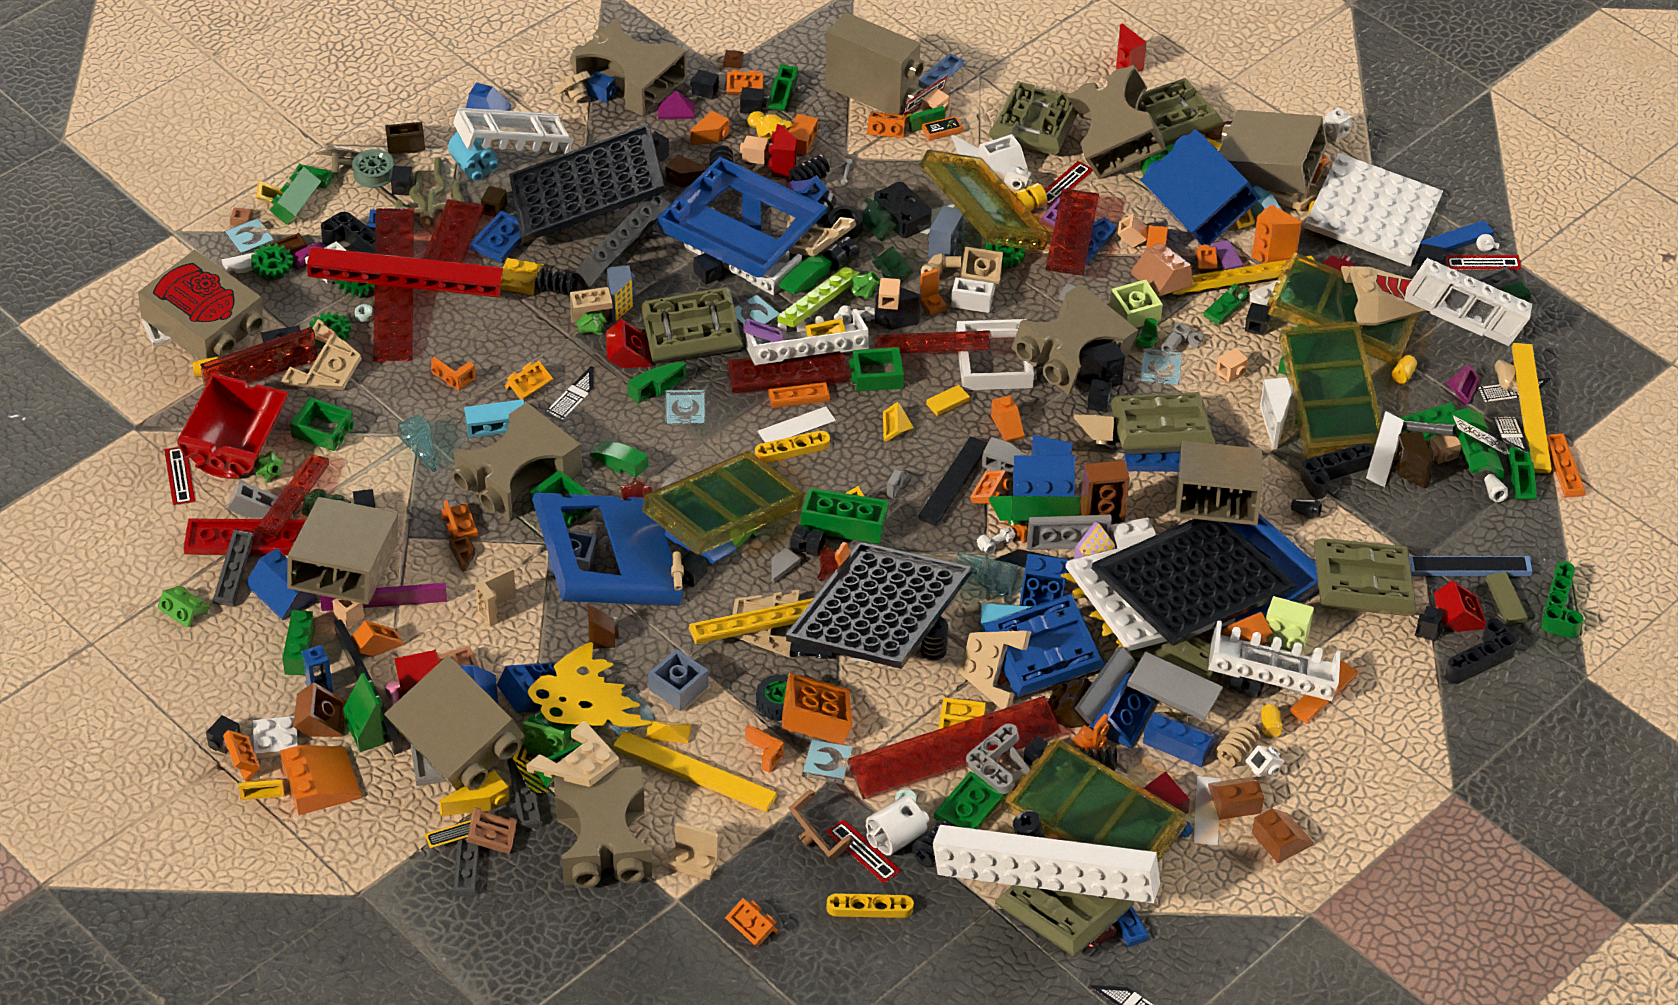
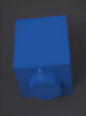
M595 72L587 82L588 96L604 102H608L617 90L615 78L599 72Z

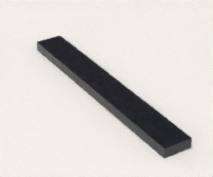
M343 620L334 621L336 636L357 679H359L362 673H365L367 680H372ZM374 685V688H375L374 694H375V696H377V695H379V694H378V691H377V689H376V687H375V685ZM382 702L383 707L380 709L384 716L382 723L386 731L385 736L394 755L402 753L401 738L394 725L384 715L387 710Z

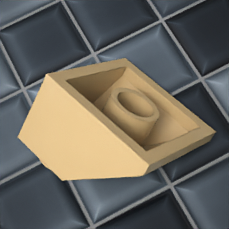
M965 246L961 278L999 284L1003 252Z
M1073 414L1075 421L1091 439L1096 440V444H1108V441H1113V416Z

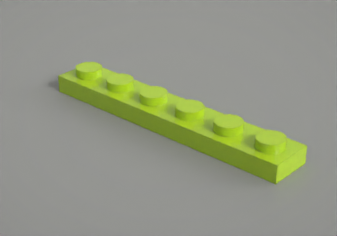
M842 268L777 316L778 323L794 328L854 284L852 276L860 275V272L854 271L851 268Z

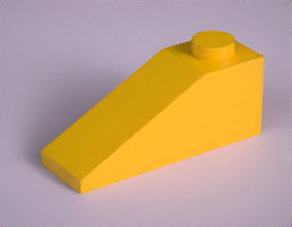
M494 770L488 773L486 781L479 788L469 790L464 786L440 799V814L442 816L472 813L474 807L480 808L481 811H491L503 806L510 800L509 787Z

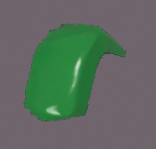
M1153 318L1145 319L1142 332L1136 339V346L1145 349L1153 347L1158 339L1157 321Z

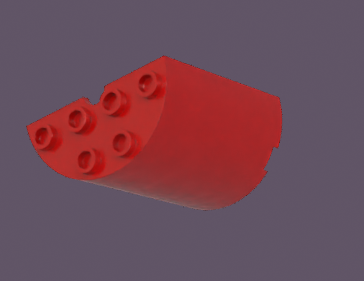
M212 373L177 440L179 449L185 458L189 457L196 463L195 467L207 474L227 479L240 478L242 474H248L252 470L287 401L288 392L258 384L255 387H250L243 380Z

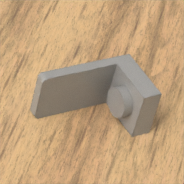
M1012 746L1006 751L1005 757L1015 770L1010 773L1015 787L1011 792L1007 793L1008 795L1030 787L1033 776L1030 765L1023 761L1019 750L1014 749Z

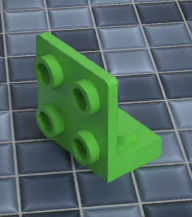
M524 721L522 724L523 734L525 735L523 738L524 746L531 754L550 757L572 746L574 743V739L571 736L565 739L564 731L528 721Z

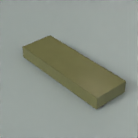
M1501 572L1486 575V582L1506 624L1513 625L1527 622L1528 617L1507 573Z

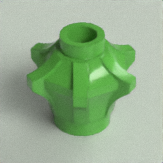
M873 271L864 275L852 276L854 285L851 290L858 298L863 296L866 299H872L877 285L880 284V279Z
M597 311L585 312L580 319L576 320L577 327L582 335L585 333L603 334L602 327L603 323L606 322V318L602 311L599 313Z
M269 451L266 455H259L254 464L257 469L256 475L263 476L265 482H270L277 475L281 476V464L284 462V459L282 457L277 458L274 455V451Z

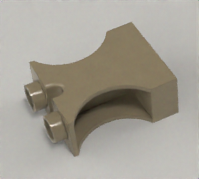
M619 17L615 18L606 27H599L593 36V40H589L583 46L578 45L570 57V63L573 65L575 75L588 71L590 77L595 72H599L615 78V86L625 98V107L641 116L648 113L687 78L686 50L670 42L647 44L633 40L623 32Z
M1134 65L1127 68H1119L1107 76V86L1104 89L1100 90L1096 83H1086L1080 86L1078 90L1067 94L1068 99L1079 116L1083 119L1091 120L1089 131L1080 143L1084 157L1098 179L1166 150L1162 134L1150 114L1137 110L1139 100L1148 88Z
M1080 284L1066 293L1056 320L1032 322L1023 319L1020 322L1011 349L1016 352L1021 360L1030 363L1034 367L1039 364H1045L1043 374L1050 384L1058 386L1067 395H1070L1081 368L1079 362L1080 350L1116 341L1125 358H1127L1138 329Z
M526 402L509 414L508 429L497 442L476 450H454L455 470L452 471V478L462 491L466 492L470 489L476 495H479L481 504L488 512L494 513L497 511L507 520L511 521L513 519V505L524 491L541 484L559 470L571 479L582 472L581 444Z
M641 766L614 768L591 787L564 781V777L554 776L557 822L570 828L578 837L572 848L562 855L564 885L575 884L581 888L595 886L601 881V872L604 869H612L616 880L628 884L636 883L644 877H652L651 846L639 841L629 830L632 824L645 814Z

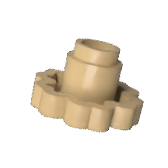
M583 71L576 75L571 74L565 78V81L557 85L555 90L558 95L568 92L574 102L580 101L588 96L586 93L587 89L583 83L591 77L588 71Z

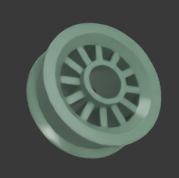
M370 149L359 153L353 159V176L358 184L368 188H377L391 181L393 158L389 153L383 150Z

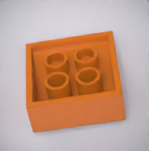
M789 672L782 712V728L790 732L806 734L811 738H820L833 744L844 745L852 726L850 689Z
M298 745L280 750L282 768L298 815L362 798L345 747Z

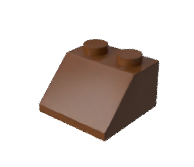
M313 682L297 693L293 727L309 737H341L345 721L343 708L347 701Z
M1247 777L1208 783L1219 820L1262 813L1264 796L1258 780Z
M1272 808L1254 817L1252 834L1277 863L1313 846L1314 842L1287 812Z

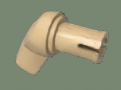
M942 253L936 254L927 264L922 266L921 274L938 269L940 276L945 268H962V257L944 256Z
M1498 360L1495 364V371L1498 374L1500 386L1506 391L1511 389L1518 393L1517 380L1515 379L1516 376H1514V365L1505 360Z

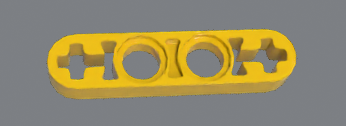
M816 431L761 443L755 447V459L760 463H768L822 451L829 447L830 435L825 431ZM798 443L807 444L805 447L797 446ZM786 447L788 448V450L780 451L778 450V448Z
M832 894L827 898L826 903L827 912L836 917L907 918L913 913L914 907L912 898L906 895ZM861 902L865 906L862 909H856L853 904ZM834 903H839V907H834ZM877 903H885L887 907L885 909H878L875 905ZM902 904L906 905L905 909L901 908Z

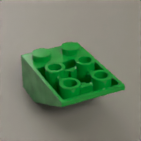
M365 673L360 675L343 708L345 723L359 752L384 745L383 735H386L382 723L384 716L380 709L383 707L379 695L375 696L372 680H367Z

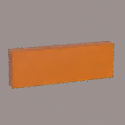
M826 382L768 389L772 408L830 401Z

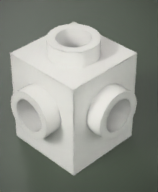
M1339 107L1332 112H1328L1325 116V133L1334 140H1339L1349 134L1352 117Z
M1010 165L1002 187L1009 189L1011 193L1023 188L1026 189L1032 182V179H1029L1031 172L1024 167Z
M1258 745L1245 760L1257 776L1269 778L1275 776L1284 763L1279 757L1280 753L1274 747Z

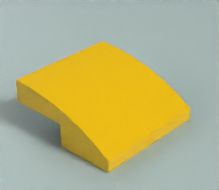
M943 697L938 735L981 740L986 703Z

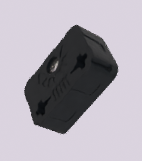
M896 182L874 193V212L900 237L908 238L931 226L932 209L905 183Z

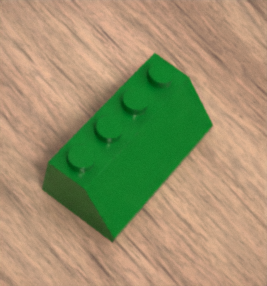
M809 488L801 510L800 525L809 527L810 531L813 529L825 531L826 535L830 537L880 544L884 533L889 501Z
M989 497V502L999 520L1008 521V525H1021V521H1025V525H1028L1029 517L1080 516V497Z

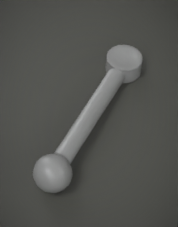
M851 159L845 160L844 177L840 182L842 186L848 184L847 176L849 167L852 165Z

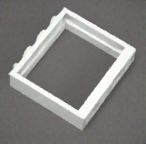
M1023 319L957 321L956 340L963 390L1033 388V380H1037V369L1033 368L1026 361H1023L1025 372L971 374L967 339L1016 337L1020 322Z

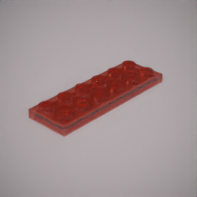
M1062 188L1046 263V271L1084 276L1099 193Z
M447 199L423 259L463 263L469 249V244L472 242L484 213V205Z
M309 327L200 364L204 389L212 373L250 383L288 370L289 367L294 368L315 361L318 355L313 328Z
M840 351L783 359L780 362L755 365L752 358L727 360L732 393L824 382L827 384L849 382L844 352L840 353Z

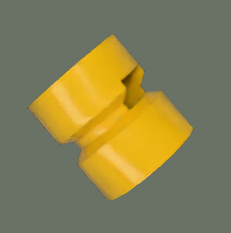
M1039 183L1028 186L1026 189L1023 188L1015 191L1012 195L1014 206L1020 214L1028 213L1047 204L1046 192Z

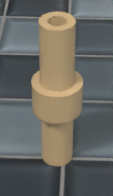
M680 552L673 553V566L671 567L675 590H682V576L684 575Z
M1003 597L989 601L984 599L978 601L977 604L963 607V612L965 615L979 611L981 613L982 603L1005 605Z

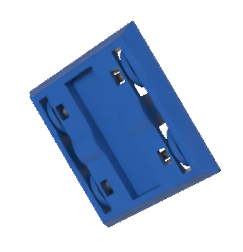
M1072 593L983 623L986 632L1031 631L1027 650H1021L1008 645L1002 669L1011 684L1016 698L1103 669L1105 666V662ZM1069 662L1068 667L1062 669L1065 663Z

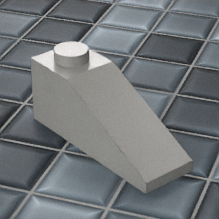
M991 437L983 452L982 467L994 471L1006 470L1008 475L1013 476L1014 455L1025 454L1011 443Z
M239 481L230 495L227 509L245 517L293 519L296 504L248 483Z

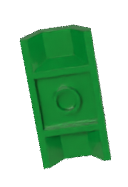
M1465 408L1450 414L1453 425L1457 426L1454 415L1487 433V425L1482 413ZM1457 427V436L1471 473L1475 474L1489 470L1494 472L1495 476L1503 482L1504 470L1495 448L1459 430Z

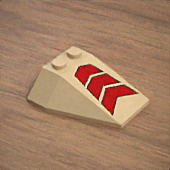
M1341 267L1345 282L1353 283L1358 302L1354 313L1358 325L1377 326L1427 312L1423 308L1404 301L1407 286L1412 279L1371 267Z

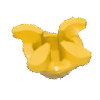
M761 111L752 112L747 119L748 124L752 128H756L758 137L766 139L771 138L772 131H776L777 124H781L785 129L793 125L791 121L783 120L775 114L765 116Z

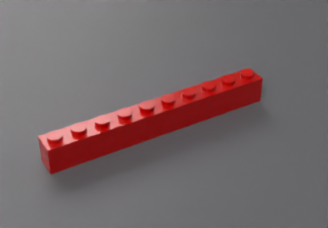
M316 247L310 248L307 261V275L312 278L500 298L503 283V268L495 266Z

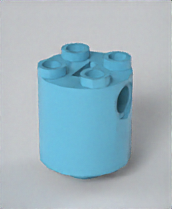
M457 132L449 141L448 151L468 178L478 182L498 168L497 154L490 146L487 149L482 147V138L475 137L472 148L469 150Z

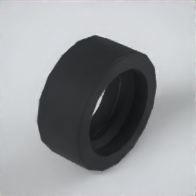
M839 206L829 212L828 228H832L840 217L855 219L856 226L840 237V240L844 237L854 239L862 233L863 215L858 209L851 206Z

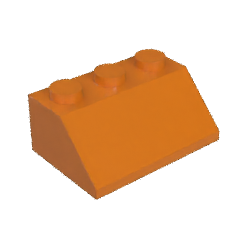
M1272 204L1257 216L1252 258L1262 264L1296 258L1302 221Z

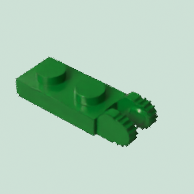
M1233 284L1228 292L1226 291L1204 311L1203 316L1220 325L1247 299L1250 291L1244 289L1236 297L1235 294L1239 291L1240 286Z

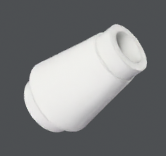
M1494 474L1487 475L1484 481L1489 498L1495 502L1505 500L1508 496V488Z

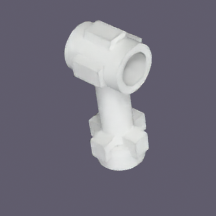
M849 306L840 307L838 313L843 317V324L850 323L851 318H853V311H851ZM865 307V310H857L861 318H865L866 321L875 319L874 308Z
M1011 527L1001 529L1000 534L990 539L985 534L981 535L977 539L978 547L986 554H991L995 551L996 544L1002 541L1005 543L1013 541L1015 532Z

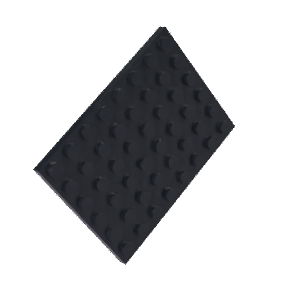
M649 124L509 174L520 236L523 243L666 192Z
M1202 519L1189 520L1092 563L1091 567L1101 579L1172 646L1216 627L1217 621H1222L1223 624L1271 602L1273 596L1282 597L1294 591L1296 586L1294 582L1229 523Z
M858 542L850 555L838 567L787 632L786 641L902 669L972 574V567Z

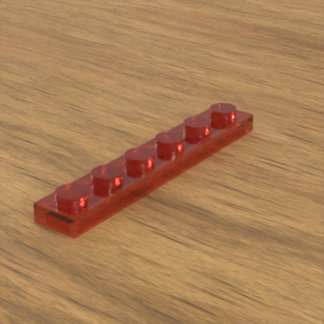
M990 330L877 335L874 349L899 347L900 354L989 350L992 335Z
M313 454L308 456L259 523L258 532L272 536L279 535L329 466V458Z

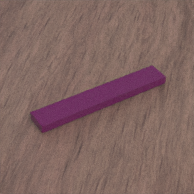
M446 583L376 588L369 605L363 604V608L447 602ZM320 595L321 610H334L333 600L336 598Z

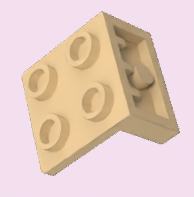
M604 287L570 292L571 321L573 323L576 322L585 312L597 311L598 313L602 311L605 318L610 317V309L613 308L609 288Z
M512 567L475 583L477 611L489 626L497 624L496 614H498V609L496 606L516 596L515 576Z
M677 822L675 825V848L668 862V869L710 880L719 860L718 833L709 829H701L690 824Z

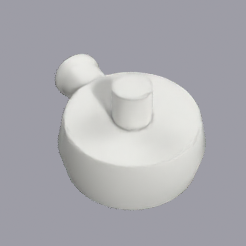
M1482 234L1476 241L1478 249L1483 252H1488L1492 248H1499V243H1495L1493 237L1489 234Z

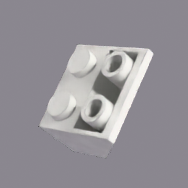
M1012 134L979 145L978 162L995 184L1004 181L1010 165L1015 167L1021 166L1028 170L1021 145Z
M955 278L951 307L989 313L996 284Z

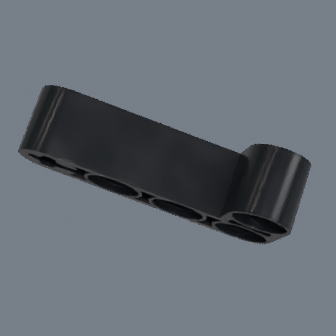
M339 212L320 225L321 238L325 245H330L336 241L340 242L344 239L362 253L390 255L389 242L349 212Z
M1361 443L1308 458L1303 462L1301 481L1312 497L1317 499L1325 498L1330 480L1369 469L1374 454V447L1368 443Z
M1496 618L1487 620L1482 636L1484 642L1451 657L1446 668V680L1452 684H1459L1511 659L1517 644L1516 636L1501 620Z

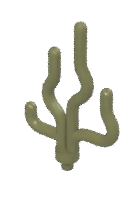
M436 157L434 160V178L439 185L429 192L427 203L417 194L422 187L423 174L421 171L415 173V184L409 192L411 199L419 204L420 208L403 207L402 200H396L395 202L397 211L408 212L409 215H419V222L425 229H429L434 224L436 212L458 210L465 202L464 196L460 193L459 182H454L452 184V193L457 202L435 205V197L442 193L446 187V181L441 176L442 160L440 157Z

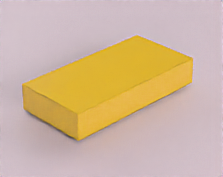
M957 385L927 399L926 405L936 416H939L969 402L970 396L960 385Z

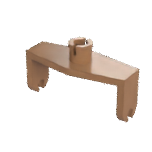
M808 790L789 807V810L805 829L798 837L800 840L802 839V842L807 847L815 841L829 858L835 860L854 842V839L850 835L846 836L830 849L819 833L800 812L816 796L814 791Z

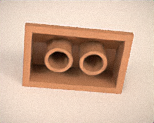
M1155 244L1153 247L1147 248L1131 270V275L1139 281L1146 279L1158 296L1192 286L1191 265L1164 244Z

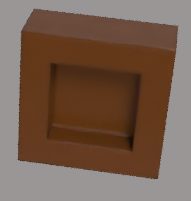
M726 50L723 67L741 69L744 52Z

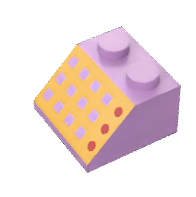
M1094 522L1077 544L1074 559L1115 549V544L1099 523Z

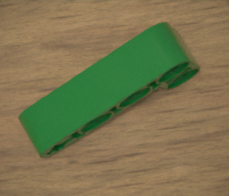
M1562 561L1556 566L1541 627L1548 633L1576 638L1580 635L1584 617L1580 612L1565 608L1575 572V567L1570 562Z

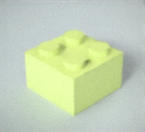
M1146 279L1111 289L1110 307L1135 328L1144 326L1146 318H1153L1157 322L1161 321L1163 304Z
M1273 596L1266 615V621L1273 632L1267 639L1268 643L1272 644L1273 639L1279 637L1282 640V647L1292 650L1294 644L1298 642L1302 644L1301 652H1303L1310 632L1314 607Z

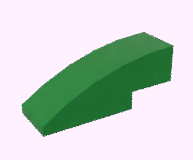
M780 64L767 104L768 109L786 110L799 76L798 67Z
M819 254L811 256L795 267L780 282L779 287L793 295L815 287L818 279L829 275L832 261Z
M671 363L637 375L627 382L628 396L637 403L642 402L651 394L660 397L686 378V363Z
M602 442L590 452V456L619 474L625 471L636 478L648 467V455L621 443Z
M1510 447L1507 453L1510 478L1516 500L1537 499L1534 462L1531 461L1530 447H1527L1529 453L1516 447Z

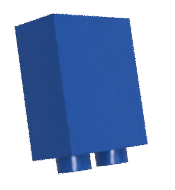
M1197 129L1189 135L1180 137L1175 142L1173 150L1162 160L1151 163L1145 175L1140 179L1157 201L1200 245H1210L1261 199L1251 184Z

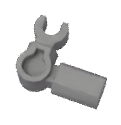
M1176 323L1173 332L1161 346L1162 352L1171 355L1181 341L1185 343L1187 341L1192 347L1198 348L1199 342L1203 341L1204 335L1192 332L1184 323Z

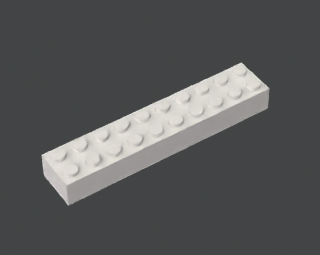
M946 825L939 826L933 841L937 873L942 876L1154 903L1160 886L1157 852Z

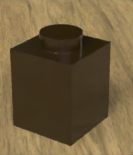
M488 186L481 199L482 214L495 217L507 205L506 189Z

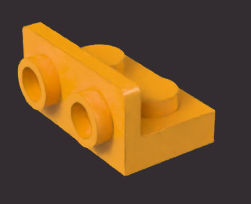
M540 361L534 364L530 362L522 368L523 371L520 373L514 372L507 378L508 382L505 388L507 390L512 388L519 399L524 400L550 383L553 378Z

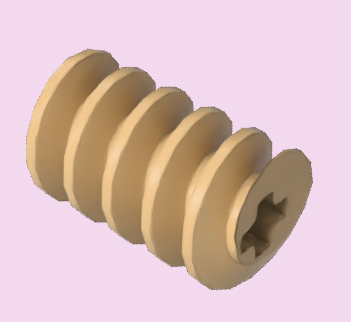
M1238 722L1216 748V756L1223 764L1229 767L1235 766V763L1241 762L1242 757L1246 756L1251 747L1259 740V731L1252 724Z

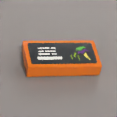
M956 116L922 124V130L928 140L963 132V127Z

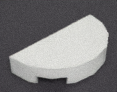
M254 253L222 259V265L226 270L235 271L237 274L247 273L253 270L251 268V255Z

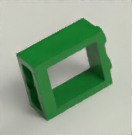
M899 347L852 351V358H849V369L853 370L851 372V382L856 385V392L903 389L904 373ZM891 363L892 372L861 374L860 365Z
M311 397L308 398L290 422L293 438L335 451L338 445L342 444L344 437L354 426L352 411ZM315 417L339 424L332 434L308 427Z
M559 470L530 491L531 506L534 507L532 498L536 492L560 493L562 490H565L569 494H592ZM594 508L575 509L573 513L562 512L566 528L574 525Z

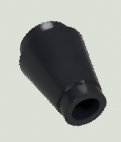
M1293 499L1291 510L1310 518L1320 517L1322 502L1318 501V499Z

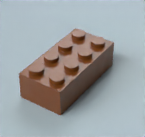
M1125 460L1084 464L1080 516L1111 515V525L1125 522L1130 481Z

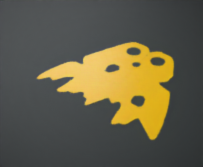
M592 642L578 647L554 665L557 676H541L528 689L530 698L533 702L542 705L541 713L551 722L580 725L585 721L588 725L603 726L608 719L613 725L619 727L652 724L651 721L642 720L640 715L628 714L622 711L632 707H639L640 704L621 695V689L625 684L605 683L604 677L598 676L599 672L613 666V663L607 662L605 659L593 660ZM585 666L588 668L589 673L581 675L577 673V669ZM539 689L549 692V697L541 699L536 695V691ZM559 697H565L566 701H560ZM588 701L591 702L593 706L589 708H581L579 702ZM557 707L562 710L563 714L560 717H555L550 714L549 710Z

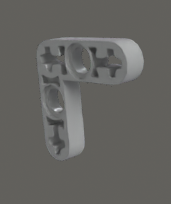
M1013 724L1001 726L966 756L969 769L1001 794L1011 792L1015 787L1012 775L994 760L1019 740L1017 727ZM991 745H998L995 750H987ZM988 769H995V770H996V771H995L993 774H991V775H986V774H985V772H986Z

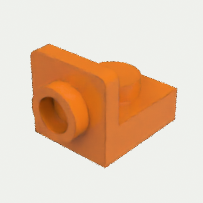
M1210 245L1197 247L1195 251L1197 271H1216V247H1210Z

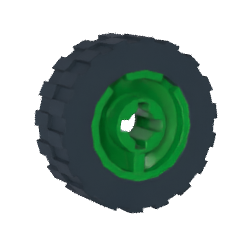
M770 675L757 686L756 706H758V711L770 720H782L787 675Z

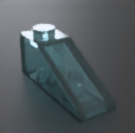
M416 414L399 423V438L432 472L437 471L429 422L419 414Z
M958 552L957 564L972 567L971 579L990 592L1011 597L1017 580L1018 565Z

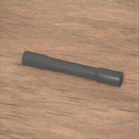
M1380 417L1378 420L1379 429H1381L1384 417ZM1404 421L1401 430L1455 437L1457 426L1443 423L1433 424Z

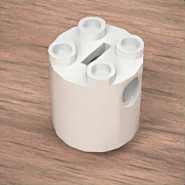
M911 794L902 796L866 819L867 839L871 846L878 848L881 853L892 855L927 832L926 823L929 822V816L924 810H920Z

